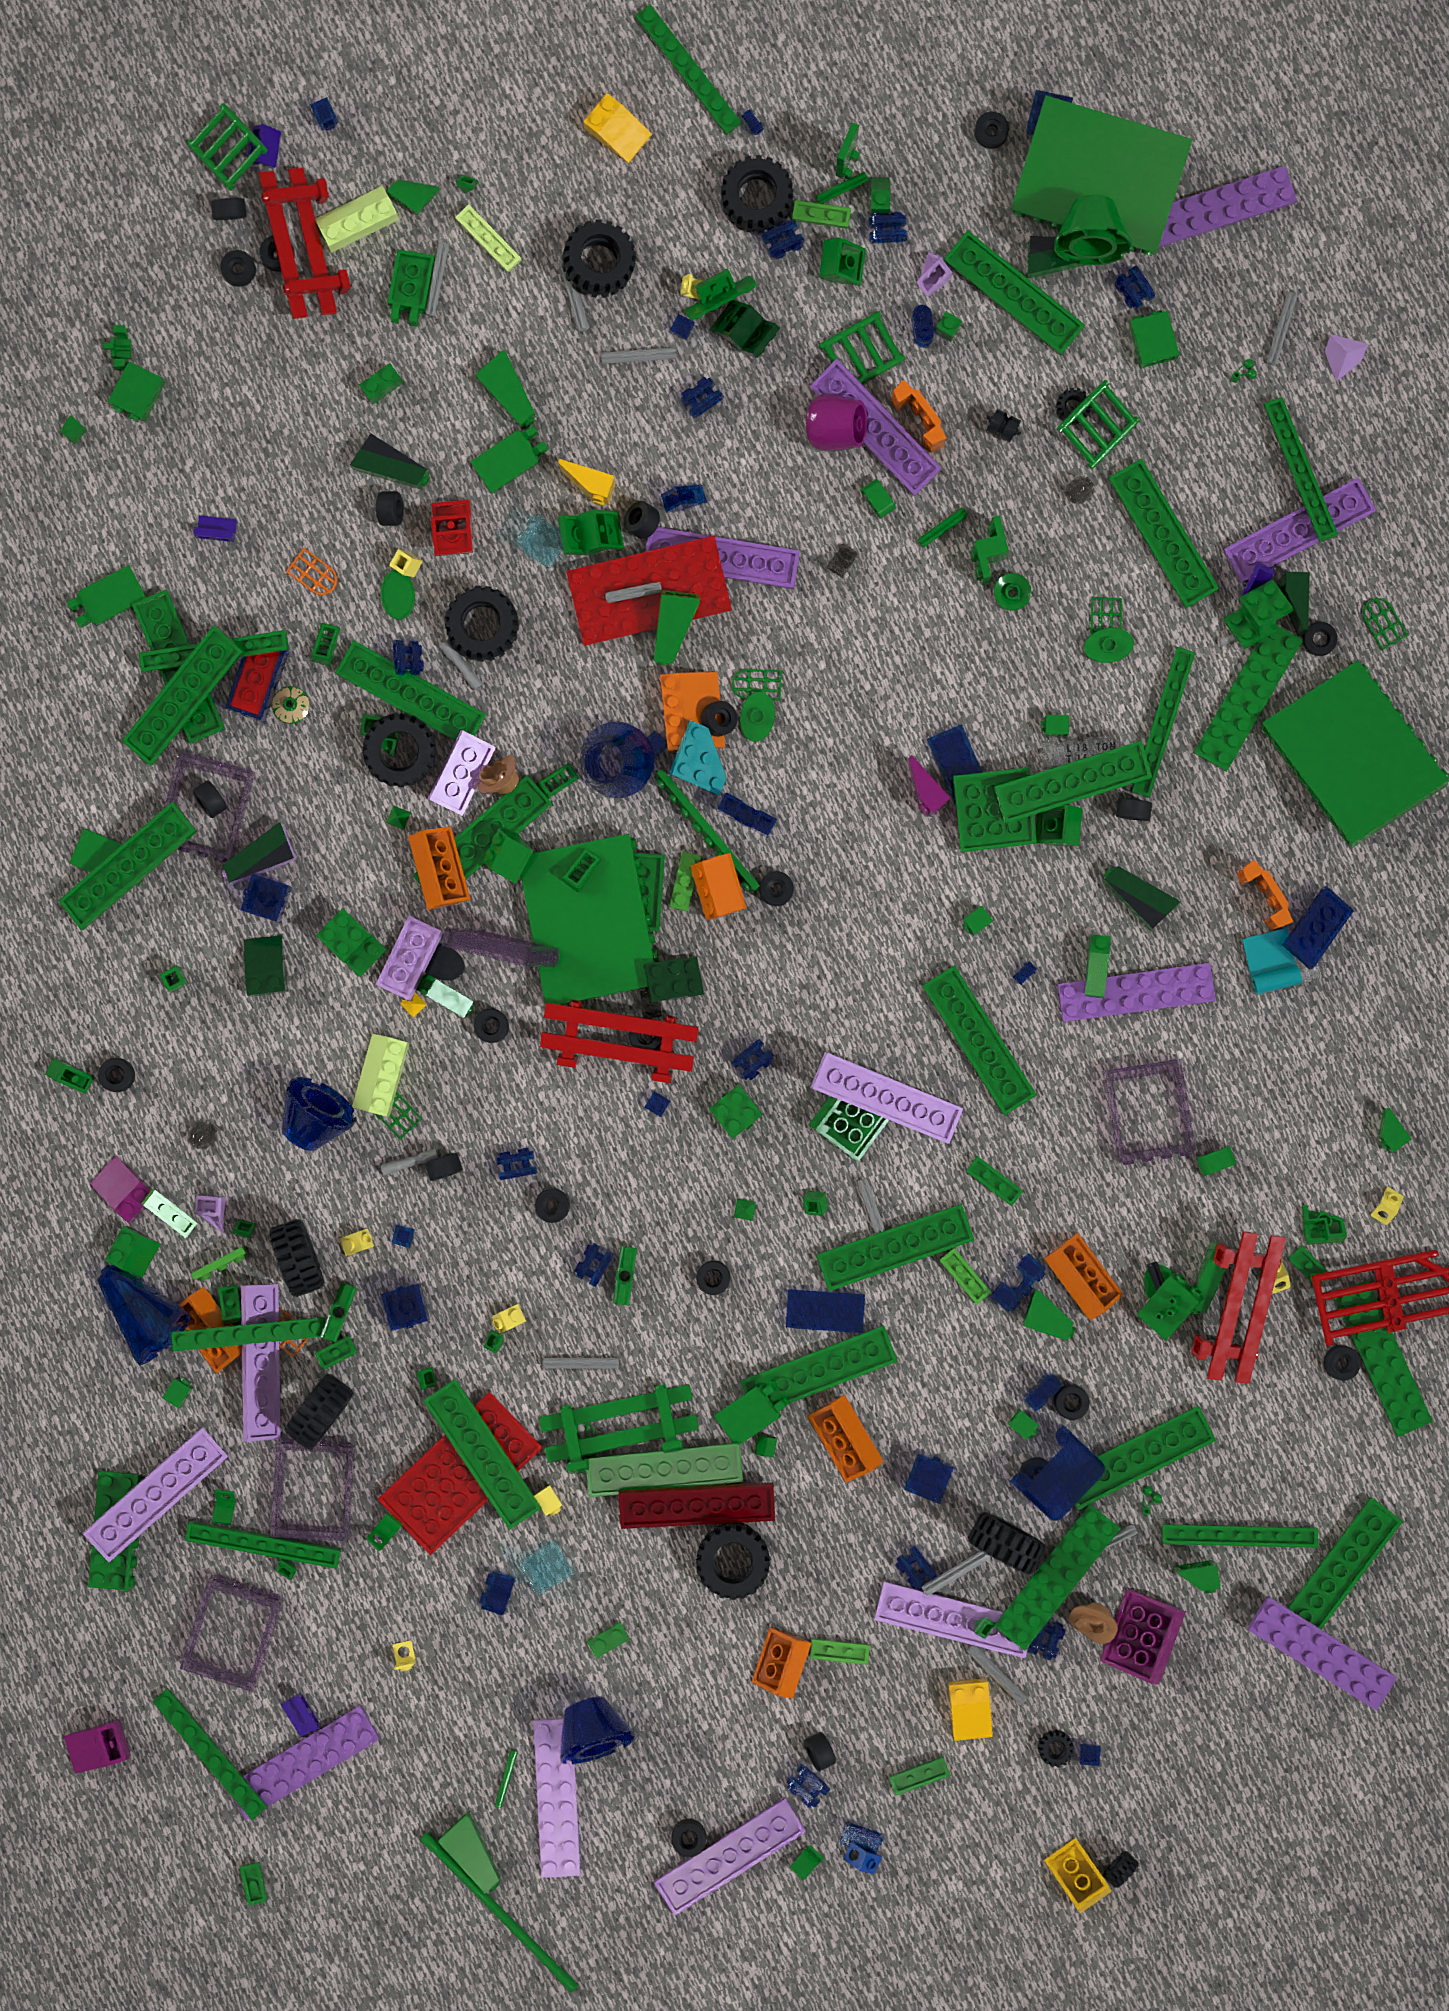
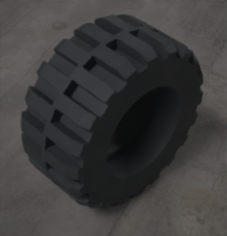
M750 155L745 157L743 162L739 159L735 162V167L730 166L727 170V175H724L722 180L721 203L725 215H728V220L732 224L735 222L740 230L746 228L748 233H753V230H758V234L764 233V229H768V231L774 230L776 224L780 226L783 223V219L788 217L789 211L792 208L793 183L791 178H789L788 171L782 169V164L778 161L773 163V158L768 156L766 159H762V155H756L755 159H751ZM763 180L774 188L775 198L765 208L752 209L741 202L739 198L740 188L748 181Z
M596 219L595 223L587 221L584 223V226L579 225L575 228V232L570 233L562 255V268L566 272V279L573 282V288H580L581 293L584 295L591 293V297L597 298V295H601L602 298L608 297L609 293L612 295L617 294L619 289H623L626 286L636 264V251H634L635 245L633 241H629L630 235L627 232H621L622 227L619 225L614 227L612 222L608 220L606 223H602L601 219ZM592 245H601L608 248L616 257L617 263L615 268L605 273L590 270L582 261L581 255L583 250Z
M474 586L475 588L471 590L467 588L464 590V593L461 595L458 593L455 596L456 599L454 602H450L449 610L445 614V629L450 642L461 655H465L471 660L477 659L478 662H484L487 659L489 661L495 660L497 656L502 657L507 649L510 650L513 647L512 643L518 637L519 623L514 605L500 590H494L490 586L485 588ZM477 607H489L499 616V630L488 640H474L465 631V618L470 611Z
M392 713L381 717L368 730L362 749L364 763L371 775H374L381 783L384 782L391 787L411 786L421 781L430 772L436 757V741L431 729L427 727L424 721L407 713ZM395 732H404L413 737L418 747V753L412 764L407 767L396 768L384 760L381 748L384 739L388 735Z
M295 1219L273 1227L269 1231L270 1240L282 1276L291 1295L299 1297L321 1289L324 1285L323 1274L313 1244L302 1220Z
M326 1374L289 1420L285 1427L286 1434L305 1449H313L353 1397L352 1389L334 1375Z
M987 1512L979 1514L968 1536V1542L980 1551L1028 1575L1035 1572L1046 1550L1045 1544L1036 1537Z
M742 1523L719 1525L711 1532L709 1531L699 1545L696 1556L697 1573L704 1587L706 1586L712 1594L715 1593L720 1598H730V1600L747 1598V1595H753L759 1587H762L768 1576L770 1555L767 1544L761 1535L748 1525L744 1526ZM729 1543H738L744 1546L751 1556L749 1571L738 1579L723 1577L715 1566L716 1553L722 1546Z

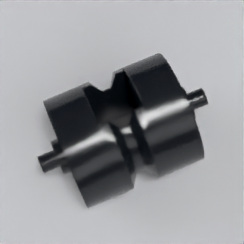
M998 408L993 416L987 415L986 419L989 420L987 432L993 435L999 433L1000 438L1009 443L1013 436H1016V434L1021 435V432L1018 431L1021 420L1011 416L1008 418L1007 413Z

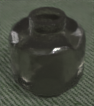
M1077 476L1067 484V491L1065 493L1074 504H1083L1093 496L1094 491L1092 487L1094 484L1088 477L1084 479L1082 476Z
M201 1121L190 1130V1137L188 1139L196 1149L206 1150L217 1141L216 1132L218 1130L211 1122L207 1124Z

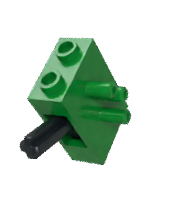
M1155 1261L1147 1264V1268L1156 1292L1137 1313V1316L1166 1341L1172 1337L1203 1301L1204 1297L1201 1296L1202 1293L1196 1287H1191L1187 1283V1279L1179 1273L1171 1274L1164 1281L1159 1264Z

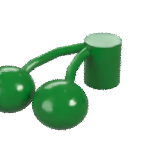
M1246 359L1244 365L1237 372L1233 373L1231 382H1238L1240 376H1248L1250 379L1256 378V370L1251 369L1254 366L1252 359ZM1244 366L1250 369L1247 374H1240L1238 372Z
M1145 1486L1143 1488L1142 1504L1144 1509L1142 1514L1148 1516L1150 1514V1509L1148 1508L1150 1504L1154 1502L1160 1503L1162 1496L1158 1493L1153 1494V1489L1150 1486ZM1145 1495H1146V1496L1152 1495V1500H1153V1501H1151V1502L1145 1507V1505H1144V1497H1145Z

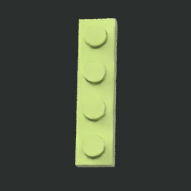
M469 204L455 217L465 230L507 273L521 261V257Z

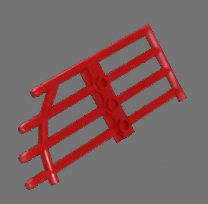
M1430 1250L1429 1252L1425 1251L1311 1275L1326 1346L1334 1345L1333 1338L1385 1327L1387 1333L1407 1329L1406 1323L1449 1314V1306L1404 1315L1401 1305L1449 1294V1286L1405 1296H1399L1397 1287L1400 1284L1442 1276L1449 1283V1266L1443 1268L1428 1260L1429 1258L1439 1256L1438 1250ZM1417 1262L1430 1270L1395 1277L1393 1266ZM1374 1270L1376 1282L1322 1293L1320 1281ZM1378 1289L1380 1301L1326 1311L1324 1300ZM1381 1308L1383 1310L1385 1320L1333 1331L1330 1330L1328 1319Z

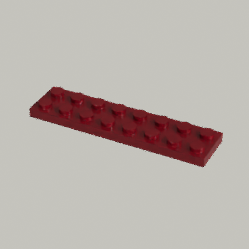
M774 1483L619 1490L621 1529L775 1521Z

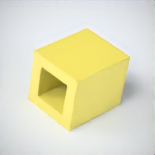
M398 549L389 566L402 575L415 577L423 560L409 551Z
M551 1485L534 1494L546 1516L548 1514L553 1516L561 1511L560 1507L563 1504Z

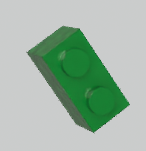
M389 363L360 383L359 386L371 404L374 405L402 385L403 381L391 363Z

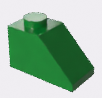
M871 177L870 215L889 216L890 178Z
M54 1057L45 1073L54 1081L85 1094L94 1079V1076Z
M1385 1108L1382 1111L1378 1136L1381 1140L1379 1144L1385 1152L1394 1153L1411 1141L1412 1138L1391 1109Z

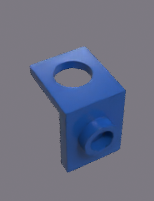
M851 1842L843 1860L859 1871L874 1874L882 1856L867 1852L854 1842ZM853 1850H857L859 1853L858 1859L855 1861L851 1859Z

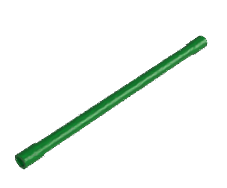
M428 1831L419 1839L556 1976L558 1981L570 1993L577 1988L579 1984L487 1892L483 1893Z

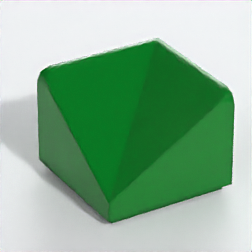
M70 415L60 432L75 444L87 430Z
M808 1191L803 1196L805 1214L823 1216L828 1210L826 1192Z

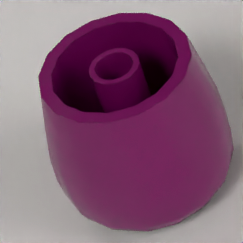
M825 394L811 401L806 416V433L809 443L814 448L827 452L862 446L867 431V412L861 400Z

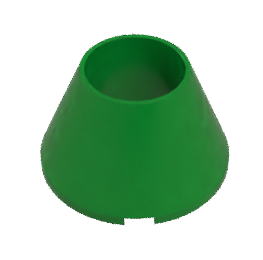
M1087 195L1076 199L1054 241L1055 253L1060 258L1068 262L1070 259L1077 260L1080 265H1104L1123 259V255L1126 252L1130 253L1132 247L1131 239L1114 201L1102 195Z

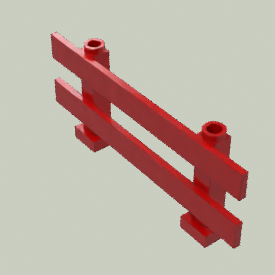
M303 167L288 169L292 187L278 188L274 171L259 172L263 191L261 198L263 204H266L284 280L283 292L288 297L292 319L308 317L303 294L317 293L322 316L337 314L332 291L339 290L340 295L346 294L351 286L347 269L339 270L336 275L329 276L311 203V200L317 199L318 204L326 203L329 198L325 178L317 179L313 185H307ZM282 203H296L313 278L299 280Z
M570 1000L569 1006L546 1002L544 1018L567 1021L565 1035L542 1032L541 1048L563 1051L559 1053L557 1058V1065L576 1068L578 1056L575 1053L658 1066L657 1069L654 1068L652 1081L671 1083L673 1071H669V1068L692 1072L694 1056L672 1053L674 1039L697 1042L698 1026L676 1023L677 1017L672 1015H666L665 1021L581 1008L582 1002L578 1000ZM579 1024L660 1036L662 1037L660 1051L577 1037Z
M1242 1232L1238 1250H1232L1226 1244H1217L1213 1262L1221 1268H1229V1264L1235 1265L1216 1342L1208 1341L1202 1335H1195L1191 1353L1197 1359L1206 1360L1207 1356H1212L1207 1379L1222 1381L1227 1359L1233 1358L1239 1359L1234 1381L1250 1384L1255 1360L1258 1358V1348L1278 1268L1281 1266V1256L1286 1237L1270 1235L1266 1254L1254 1252L1258 1233ZM1250 1266L1260 1267L1262 1271L1243 1345L1231 1344Z

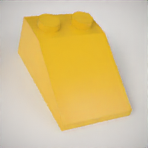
M608 93L605 94L583 121L584 129L628 164L652 135L620 102Z
M559 459L560 471L590 500H593L595 505L602 507L604 504L609 505L616 485L613 475Z
M987 1678L948 1682L954 1741L993 1737Z
M1076 1838L1044 1860L1080 1914L1112 1892Z

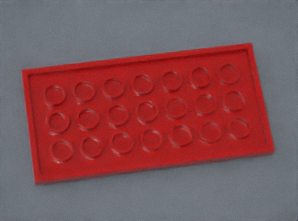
M715 535L566 571L584 646L657 629L661 592L612 603L606 601L605 594L607 592L660 582L662 590L700 594V603L692 620L732 611Z
M491 1392L487 1393L475 1405L518 1471L543 1448ZM446 1434L378 1498V1501L403 1524L402 1526L430 1555L489 1500Z

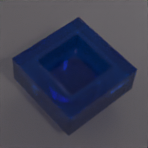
M678 314L670 328V333L687 341L695 322Z
M654 1091L644 1108L661 1117L671 1101Z
M396 1225L391 1243L411 1248L415 1229Z
M1080 1744L1079 1764L1100 1766L1101 1746Z

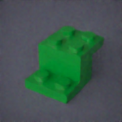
M590 510L577 516L561 515L558 517L564 554L590 556L604 550L624 549L618 511Z
M1000 515L992 517L989 527H987L989 538L974 541L973 547H971V561L976 563L975 577L977 581L980 580L981 585L987 584L990 581L991 573L988 564L1006 560L1009 554Z
M1272 579L1239 598L1240 609L1224 617L1223 621L1242 649L1245 650L1277 632L1276 621L1293 612V607Z
M344 908L316 935L359 977L387 951Z

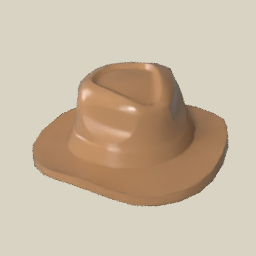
M513 755L501 758L485 766L480 771L478 790L481 794H491L494 792L508 794L518 785L519 776L515 772L516 759Z
M1093 1602L1088 1603V1605L1077 1606L1069 1614L1071 1625L1096 1643L1107 1644L1117 1634V1622L1110 1616L1109 1608L1100 1603Z

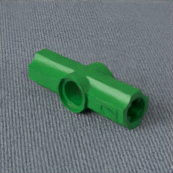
M621 1246L613 1304L626 1306L630 1304L637 1248ZM626 1270L630 1273L628 1281L620 1279L621 1271Z
M341 1282L334 1303L330 1308L329 1316L320 1336L321 1338L337 1342L344 1321L348 1317V1311L357 1288ZM336 1308L344 1310L342 1317L336 1318L334 1316Z

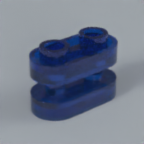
M893 212L891 215L875 213L868 219L869 228L875 229V231L869 234L870 243H895L908 240L907 231L901 229V227L907 225L906 216L902 215L901 212ZM882 228H894V230H882Z
M795 220L775 227L761 236L764 244L771 243L772 245L768 249L771 258L780 259L790 250L795 252L803 248L802 244L805 243L802 234H795V231L799 229ZM788 235V239L778 242V239Z
M1135 265L1128 269V277L1123 273L1117 276L1114 285L1118 292H1123L1126 298L1124 300L1127 306L1136 310L1142 306L1141 299L1144 298L1149 302L1155 298V293L1141 270ZM1131 283H1135V285L1139 289L1138 293L1136 292Z
M918 305L912 314L914 342L921 348L930 346L934 337L932 312L926 305Z
M704 377L697 382V386L692 389L688 388L681 394L680 401L683 405L692 406L689 413L694 419L724 398L720 390L715 392L712 390L715 383L711 378ZM706 393L707 397L698 403L697 399Z
M394 640L393 660L396 675H404L405 669L410 670V675L419 676L420 672H423L424 661L420 659L422 645H419L418 641L410 640L408 646H404L403 640ZM405 654H408L409 662H406Z
M760 1038L731 1062L735 1069L739 1065L744 1069L741 1076L745 1080L748 1078L750 1081L760 1074L757 1071L762 1066L767 1068L774 1062L772 1057L775 1055L770 1050L764 1053L761 1049L764 1043ZM755 1053L759 1059L750 1066L746 1060Z
M524 1148L519 1149L518 1154L511 1155L510 1151L499 1153L496 1163L497 1165H503L504 1172L498 1173L500 1181L538 1174L536 1166L530 1167L529 1162L530 1159L535 1158L534 1151ZM522 1161L523 1168L511 1170L510 1163Z
M593 1243L592 1246L588 1244L583 1253L586 1257L583 1263L578 1262L574 1272L577 1273L575 1277L581 1280L585 1276L591 1278L589 1284L596 1288L614 1253L607 1250L605 1255L598 1252L601 1246ZM594 1258L600 1261L595 1272L589 1269Z
M913 1545L909 1548L911 1555L905 1558L901 1554L896 1558L898 1562L895 1565L901 1573L906 1572L909 1576L907 1581L912 1588L915 1589L917 1587L920 1590L925 1585L922 1580L926 1577L933 1580L938 1575L916 1545ZM915 1561L923 1569L919 1574L911 1566Z
M1055 1621L1054 1625L1050 1626L1047 1622L1029 1645L1028 1653L1036 1655L1039 1650L1043 1652V1659L1049 1661L1052 1658L1055 1659L1059 1647L1056 1646L1058 1641L1063 1639L1066 1631L1063 1628V1624ZM1045 1632L1050 1634L1046 1645L1041 1643Z
M801 1764L796 1769L800 1775L797 1778L791 1775L786 1781L788 1784L787 1789L794 1795L799 1794L803 1798L802 1802L807 1807L811 1808L813 1806L816 1808L821 1802L817 1796L820 1793L826 1796L831 1789L809 1768ZM805 1780L814 1787L812 1791L803 1785Z

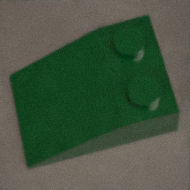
M1287 571L1280 578V581H1277V586L1292 605L1293 612L1289 613L1288 616L1297 635L1302 636L1308 630L1310 572Z
M282 935L245 939L244 962L247 996L288 992Z

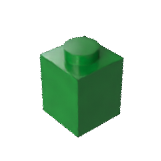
M946 311L936 326L935 333L952 342L961 327L962 320Z
M1046 715L1044 720H1041V732H1044V737H1067L1069 735V715Z
M981 906L962 920L964 922L962 927L968 934L972 933L974 936L992 923L993 920L984 907Z
M179 966L159 974L168 992L173 993L189 985L184 972Z
M176 1377L162 1398L175 1407L180 1408L194 1387L190 1385L191 1381L185 1377Z
M1020 1409L1007 1423L1026 1440L1029 1437L1032 1439L1039 1431L1037 1429L1039 1425Z

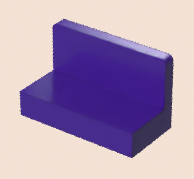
M265 124L252 126V133L268 149L252 165L263 164L275 168L281 131ZM251 142L249 143L248 156L256 148Z
M200 515L198 527H194L193 535L200 539L234 542L237 521L236 519Z
M1257 562L1243 588L1241 596L1270 581L1275 570Z
M301 1692L282 1703V1708L300 1737L314 1732L321 1726Z

